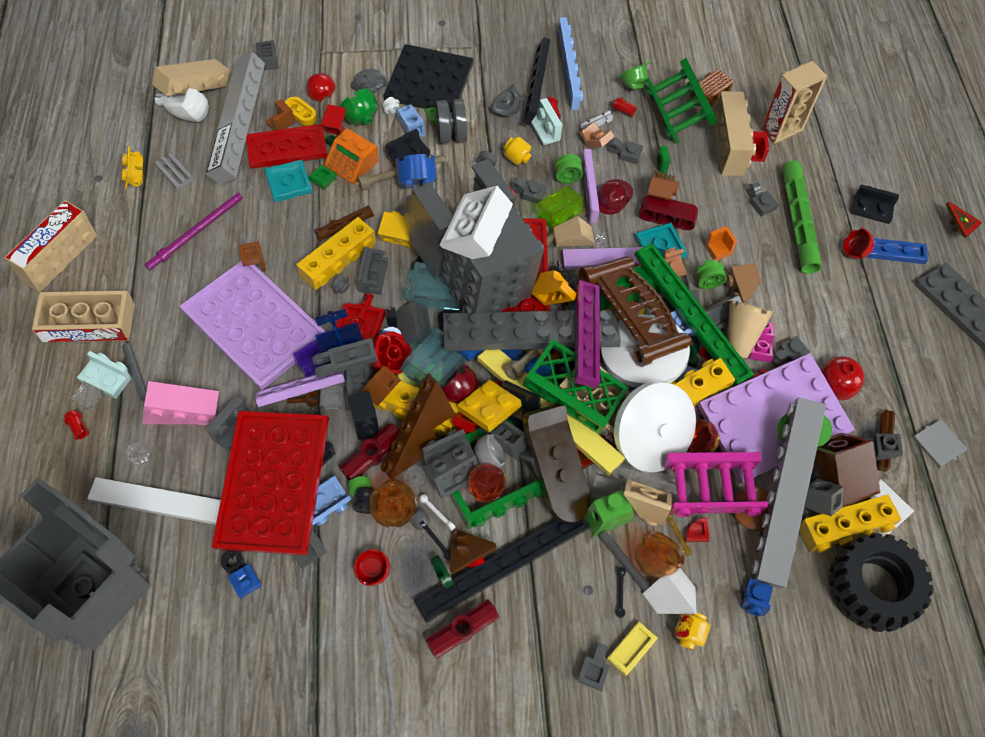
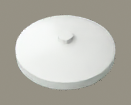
M637 315L639 317L655 318L654 315ZM622 320L617 322L621 339L620 347H601L602 361L609 374L623 384L635 388L653 381L671 383L676 380L686 369L690 351L688 346L686 349L653 360L650 365L640 367L633 356V348L639 344ZM654 323L648 331L651 333L667 334L659 323ZM676 325L678 332H679V333H684V332Z
M663 381L648 382L632 391L622 403L614 426L616 447L618 452L625 457V461L634 468L644 472H659L665 470L664 459L668 453H686L693 440L696 427V415L692 401L681 388Z

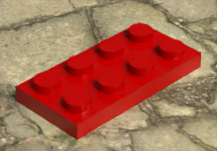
M321 124L247 134V150L251 169L286 164L298 160L308 161L327 158L324 132Z

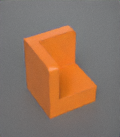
M728 226L709 233L705 248L712 259L717 261L732 255L737 239Z

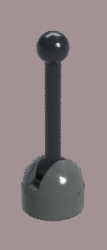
M424 509L418 511L410 518L409 522L417 530L425 529L444 553V558L450 560L451 551L445 548L428 527L430 523L428 514Z

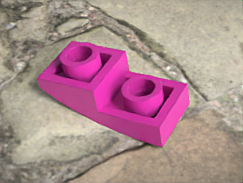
M767 323L749 355L750 359L765 362L772 361V342L775 337L774 323Z

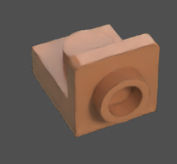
M591 122L580 131L587 148L603 147L615 137L612 130H598L595 122Z
M671 248L665 250L663 257L678 277L687 275L681 258V254L684 253L683 249L676 250Z

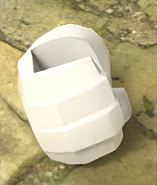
M188 88L186 94L166 96L165 94L158 93L155 95L157 96L155 97V103L158 106H164L170 114L177 118L200 122L207 116L208 101L196 89Z

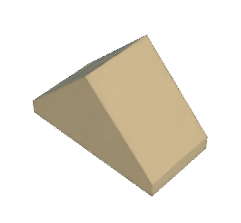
M578 216L553 227L556 247L595 245L592 227Z

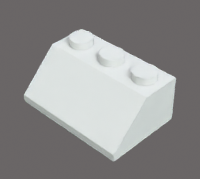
M498 186L464 194L440 246L471 259L490 256L505 220L509 216L513 205L512 202Z

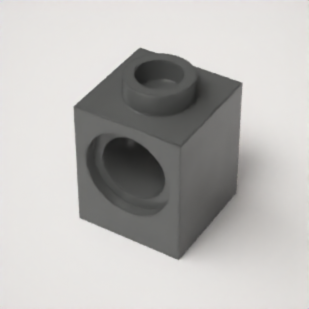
M819 478L809 484L805 508L832 516L843 507L844 486Z

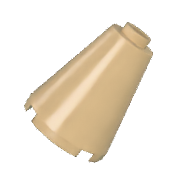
M731 300L729 304L727 340L742 359L748 358L769 322L773 311L767 310L766 314V309L738 302L736 306V301Z

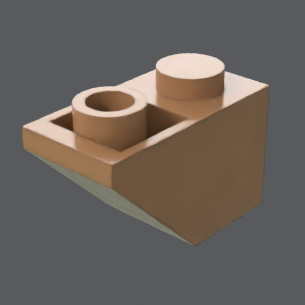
M756 264L731 266L727 275L726 285L730 287L732 296L739 295L742 303L748 304L761 282Z

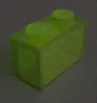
M568 185L537 203L538 219H546V225L552 230L553 227L583 212V196Z

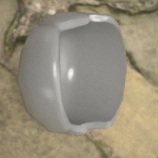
M486 434L477 440L474 450L479 464H483L482 466L487 469H496L505 464V461H503V448L494 438L493 434Z

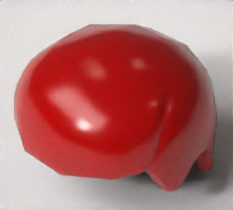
M314 74L308 79L307 95L312 100L319 102L323 101L326 96L331 98L336 88L335 82L327 74Z
M861 227L859 230L850 231L849 235L844 239L842 247L844 253L850 258L863 259L873 251L875 241L873 235Z
M368 549L360 553L354 562L356 578L366 586H377L383 583L390 574L391 565L389 558L382 551Z

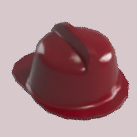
M620 179L606 182L597 193L599 211L607 215L619 213L633 196L631 185Z

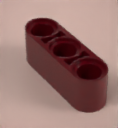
M650 195L643 197L639 210V217L642 220L661 225L672 223L674 228L687 231L694 229L698 215V208L693 204L672 199L666 200Z

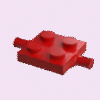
M371 293L365 294L363 303H344L333 332L336 343L347 345L372 338L373 341L379 335L386 312L385 309L371 306L374 298Z

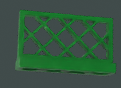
M552 339L534 367L525 377L522 385L552 405L561 404L566 406L569 416L597 434H600L629 387L600 369L601 383L597 388L603 389L605 398L594 400L591 389L596 388L590 386L574 387L572 377H575V372H570L568 362L575 361V352ZM552 347L561 352L563 359L551 360L549 352ZM564 363L566 374L555 375L553 365ZM549 366L551 376L543 377L536 373L539 367ZM568 378L570 388L561 389L558 387L557 379ZM615 386L620 389L619 396L609 397L607 387ZM587 390L590 401L582 402L578 400L576 392ZM606 402L609 411L607 415L603 416L597 412L595 404Z

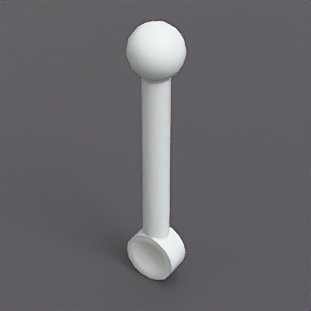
M426 494L420 495V502L425 503L452 531L455 525L428 500Z

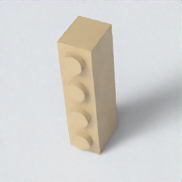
M216 59L158 66L154 69L152 85L166 96L184 94L188 88L203 91L227 87L230 69Z

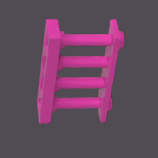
M668 453L664 459V469H672L675 474L678 503L672 504L669 514H677L678 517H688L691 514L746 513L747 516L760 515L768 507V501L757 502L752 470L762 461L761 453ZM732 468H740L743 471L747 502H734L730 477V470ZM686 469H695L697 471L701 502L687 503L684 471ZM709 469L720 471L724 502L710 501L707 470Z

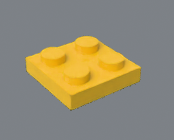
M488 380L457 405L460 413L488 432H491L522 406L520 399L491 380Z

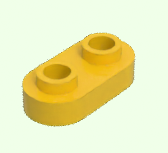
M290 97L285 101L292 109L294 119L300 124L309 126L316 122L315 109L301 98Z

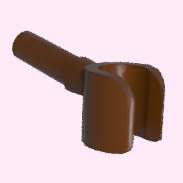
M311 391L304 397L288 398L287 403H306L309 407H315L318 404V400H310L309 398H317L318 392Z

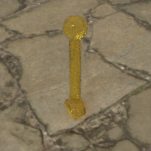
M668 514L666 520L670 522L685 556L692 555L691 549L686 545L673 519L674 515Z

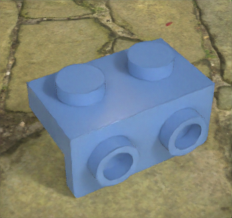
M332 476L319 485L313 525L315 524L317 527L329 520L327 515L334 511L339 513L349 506L347 502L351 500V497L346 494L336 476Z

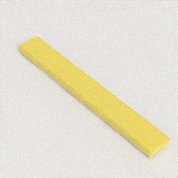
M485 350L478 356L477 361L501 382L507 380L530 391L522 385L528 374L524 371V374L518 380H512L506 375L504 368L513 360L501 350ZM541 398V408L552 405ZM567 414L576 448L609 476L624 462L625 457L596 432Z

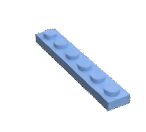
M562 17L559 19L558 34L571 110H579V104L583 101V92L579 90L581 83L580 77H577L578 64L575 63L576 52L572 50L573 37L570 38L571 25H568L567 17Z

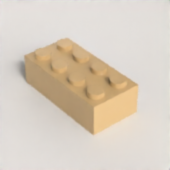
M721 91L714 112L718 121L714 124L722 176H744L747 168L751 165V157L756 152V144L752 140L753 129L750 128L751 117L747 113L748 101L745 100L744 92Z

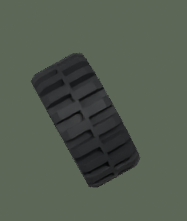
M872 533L870 536L862 535L847 545L834 558L835 562L830 567L832 575L829 577V585L834 587L830 592L834 599H838L839 603L837 606L840 611L844 609L848 613L846 617L852 622L855 620L859 621L858 625L865 629L872 626V630L875 632H882L884 630L887 632L895 631L924 614V609L928 608L931 603V598L929 597L933 595L934 587L929 585V582L933 579L931 572L926 570L928 566L926 561L918 557L917 554L919 552L915 548L910 549L906 541L902 539L897 541L893 535L886 534L882 537L881 533ZM863 564L878 565L891 574L898 589L896 602L881 600L869 591L862 576Z

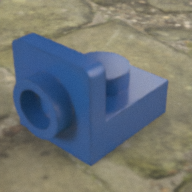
M749 578L741 608L746 609L749 614L754 616L766 615L771 608L769 602L773 587Z

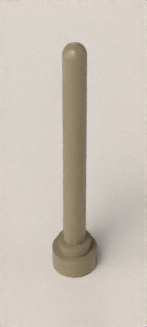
M444 155L435 157L436 165L446 161ZM393 169L373 176L365 174L357 176L360 190H368L374 183L397 177V170Z
M531 349L520 360L511 361L504 368L506 375L512 380H518L524 374L525 366L543 349Z

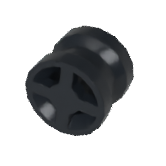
M368 488L357 489L355 491L357 500L353 504V510L362 514H374L377 508L375 501L378 499V492Z

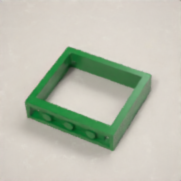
M505 419L506 421H508L509 423H511L512 425H514L515 427H517L518 429H520L519 426H518V424H516V423H514V422H512V421H510V420H508V419ZM480 429L466 435L472 450H474L477 440L485 435ZM528 461V463H529V465L531 466L533 472L535 473L531 461ZM537 477V481L472 513L459 490L451 493L450 497L467 529L479 525L480 527L485 525L487 520L493 517L500 518L508 512L507 510L513 507L520 508L529 499L535 496L540 498L545 492L540 477Z

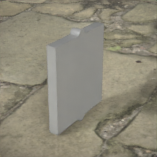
M941 419L931 426L926 425L923 431L912 437L938 468H941L950 461L954 462L959 455L968 450Z

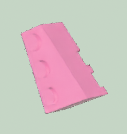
M148 381L142 424L209 425L216 416L219 391Z

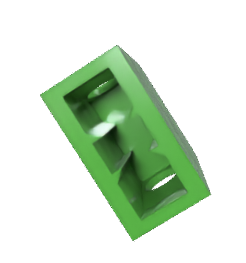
M620 490L592 502L584 518L590 526L589 529L593 537L605 530L610 531L634 520V510L624 496V491Z

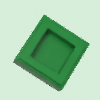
M660 146L656 160L660 173L668 172L671 161L667 146Z
M320 165L309 176V181L325 190L337 176L335 172Z

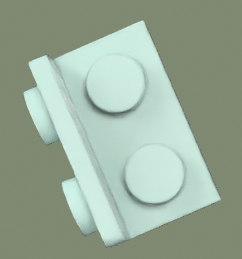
M541 99L538 114L531 122V125L542 144L547 145L560 141L562 123L548 99Z
M89 351L87 356L90 361L78 375V380L116 399L132 379L127 371L128 368L119 361H116V363L110 361L102 353L95 354Z

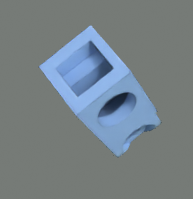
M411 104L396 109L397 118L406 133L418 129L420 138L426 136L424 121Z

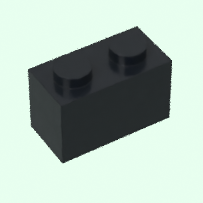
M370 392L347 397L358 440L372 439L380 431Z

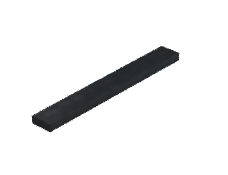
M585 518L571 523H564L555 519L485 559V563L471 567L452 578L454 583L452 586L446 588L440 585L415 599L414 604L424 622L428 623L585 532L590 526Z

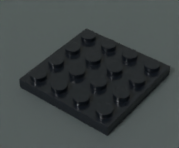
M405 44L385 90L384 101L389 97H393L395 100H399V104H411L413 107L427 109L430 107L436 108V101L446 100L451 112L453 99H461L474 64V58Z

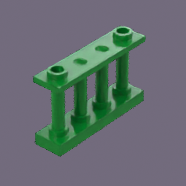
M687 58L680 61L682 69H680L679 73L653 86L650 78L646 79L649 85L646 90L650 98H655L668 126L665 128L669 139L673 138L676 144L679 143L676 133L707 119L711 126L718 122ZM688 78L689 82L686 83V86L659 99L657 95L659 91L682 79ZM689 92L695 93L692 100L667 113L665 112L664 105ZM696 105L697 107L701 105L700 113L672 127L670 119Z

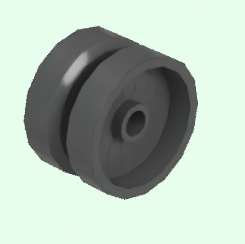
M453 99L451 112L446 100L436 101L435 118L440 143H450L452 139L451 130H453L454 138L457 142L467 141L464 100Z

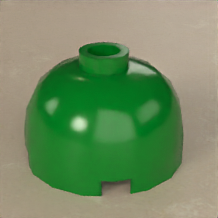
M367 88L354 92L355 97L351 99L349 97L345 98L339 106L346 109L344 118L351 124L368 125L373 121V117L378 109L377 100L370 89Z

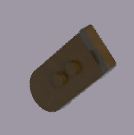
M555 404L525 413L523 416L524 433L535 459L549 512L555 519L564 523L577 522L583 519L591 505V494L568 423L566 406Z

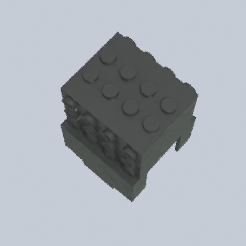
M486 159L471 167L475 172L474 192L498 186L513 204L490 256L471 259L440 246L453 215L431 183L413 189L412 196H406L405 220L409 226L410 242L433 277L441 276L444 284L449 285L454 299L462 305L463 312L468 314L501 312L508 307H515L520 301L531 297L544 252L543 244L535 238L531 227L523 221L518 209L514 207L516 196L491 161Z
M37 477L20 496L40 513V518L0 558V603L13 611L31 627L54 641L59 642L62 638H65L82 650L88 647L94 651L150 588V585L145 581L147 575L132 563L136 556L114 534L55 488H52Z

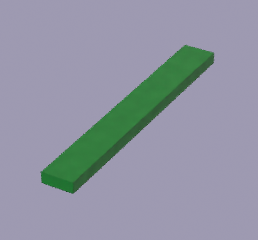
M653 243L637 250L634 256L715 361L719 358L723 360L735 378L733 385L737 386L752 378L754 375L752 370Z

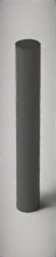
M123 344L122 349L141 401H145L147 390L131 344Z
M606 530L599 535L600 539L645 592L651 587L650 583Z

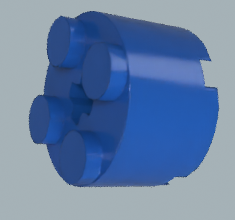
M426 154L404 156L403 161H399V158L395 160L398 184L402 185L403 189H412L417 184H422L423 186L431 183L434 186L433 183L437 181L434 155H431V158H427Z

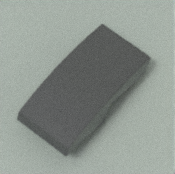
M876 434L875 438H864L873 441L876 460L890 459L903 455L900 434Z

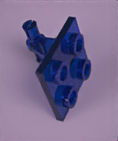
M345 308L335 312L330 310L327 311L328 314L315 317L318 326L331 322L334 330L315 335L320 353L363 340L357 322L340 328L337 327L336 320L348 317Z

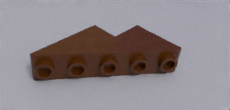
M430 373L426 374L425 378L422 379L420 389L410 404V410L401 423L400 431L391 444V450L387 459L382 463V472L386 473L390 480L422 460V448L431 441H439L433 429L455 415L439 383Z

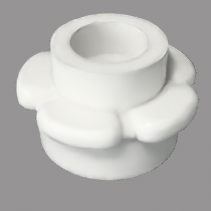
M393 97L386 99L382 105L384 112L391 115L395 114L396 109L399 108V100H395Z

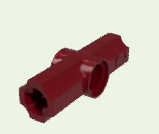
M389 423L372 439L365 440L361 444V448L339 467L340 471L350 481L355 477L362 476L372 466L380 464L383 456L391 450V444L396 439L400 430L394 424ZM370 450L377 451L374 455H367V452Z
M487 599L466 614L457 616L452 623L427 638L425 642L437 660L461 643L468 642L472 636L498 620L500 616L492 602ZM460 624H465L469 627V631L466 634H460L456 631V627Z

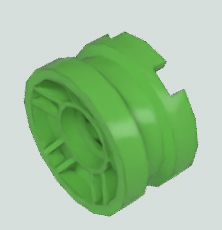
M562 155L555 161L556 178L559 182L571 184L582 178V161L577 155Z
M715 259L704 261V265H698L695 268L697 281L702 289L719 287L727 280L723 263L720 260L718 262H715Z

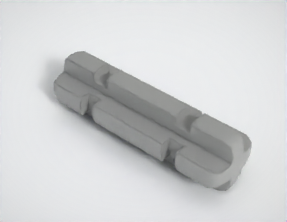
M610 111L599 114L589 119L588 122L580 123L579 129L581 131L591 122H595L598 128L612 121L613 114Z

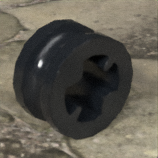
M227 551L222 555L221 565L227 573L232 574L244 567L245 560L240 552ZM234 557H236L238 564L236 566L232 564V567H230L228 560L230 558L234 560Z

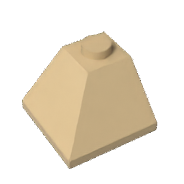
M627 478L624 496L638 516L644 519V522L653 526L660 524L663 526L672 507V493Z

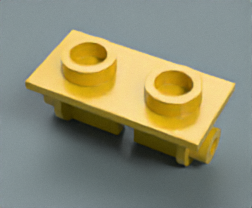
M128 146L127 154L123 153L122 165L126 167L122 169L121 180L125 181V189H127L128 184L139 187L143 183V156L137 151L134 153L130 152V146Z

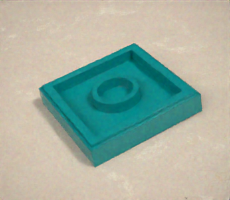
M302 160L264 169L274 202L313 193Z
M672 223L640 231L634 235L639 247H645L653 243L662 256L665 250L671 248L676 250L683 249L684 253L681 254V258H687L688 252Z

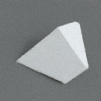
M681 568L665 573L642 594L656 615L697 614L695 586Z

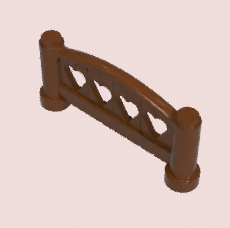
M625 256L593 267L591 265L581 267L579 269L580 280L599 285V289L639 344L634 346L633 356L640 367L650 365L653 360L686 349L691 345V337L688 333L678 332L674 319L659 294L643 277L633 270L635 264L631 257ZM621 277H626L629 280L628 283L632 284L633 287L616 286V283ZM632 292H637L640 295L639 298L644 302L638 303L626 301V299ZM643 307H647L655 318L639 317L637 315ZM654 323H659L667 334L651 333L648 331Z

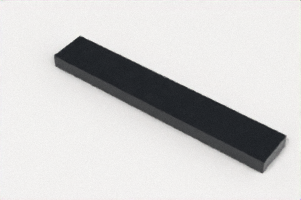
M546 37L542 39L536 49L523 123L528 126L538 112L550 39Z

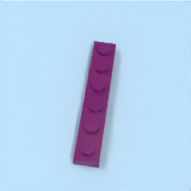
M579 280L576 285L575 383L597 388L600 384L599 285Z

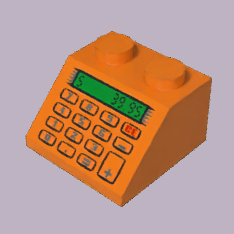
M346 128L334 140L324 166L355 185L358 182L357 176L366 174L379 162L377 146Z

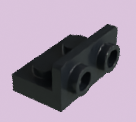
M418 129L407 132L405 135L385 145L386 158L395 168V160L399 158V161H403L404 156L426 154L427 157L431 155L430 149L420 139Z
M860 185L853 198L851 214L890 224L899 194Z

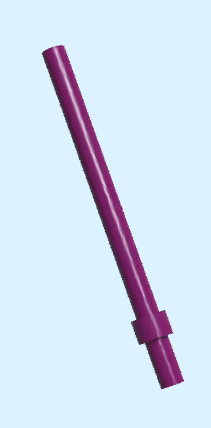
M236 193L165 249L161 248L157 251L156 256L145 263L144 266L150 271L159 263L167 261L173 252L243 199L242 195Z

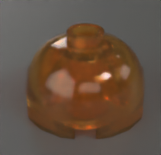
M391 479L382 482L374 489L369 498L370 514L377 523L384 527H402L410 521L416 511V493L409 484L402 480Z
M651 531L644 533L635 549V559L641 572L646 576L656 579L675 574L684 564L685 559L683 554L680 557L677 552L679 546L661 532H656L655 535L650 534Z

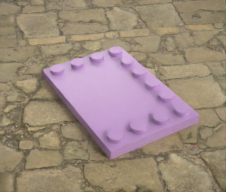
M241 261L179 306L181 311L260 390L266 388L296 364L293 357L295 352L327 333L255 265L243 267Z
M811 353L697 404L706 422L710 423L709 428L715 439H718L719 433L718 444L722 452L761 453L762 461L752 470L753 478L778 467L780 460H777V453L779 447H783V442L778 437L777 423L782 416L787 414L790 402L793 403L798 397L827 404L824 415L831 422L832 436L841 432L848 434L855 430ZM732 468L740 484L744 483L743 471L740 468Z

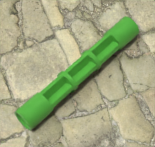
M792 160L782 166V172L801 270L803 273L812 274L822 269V263L802 165L799 161Z

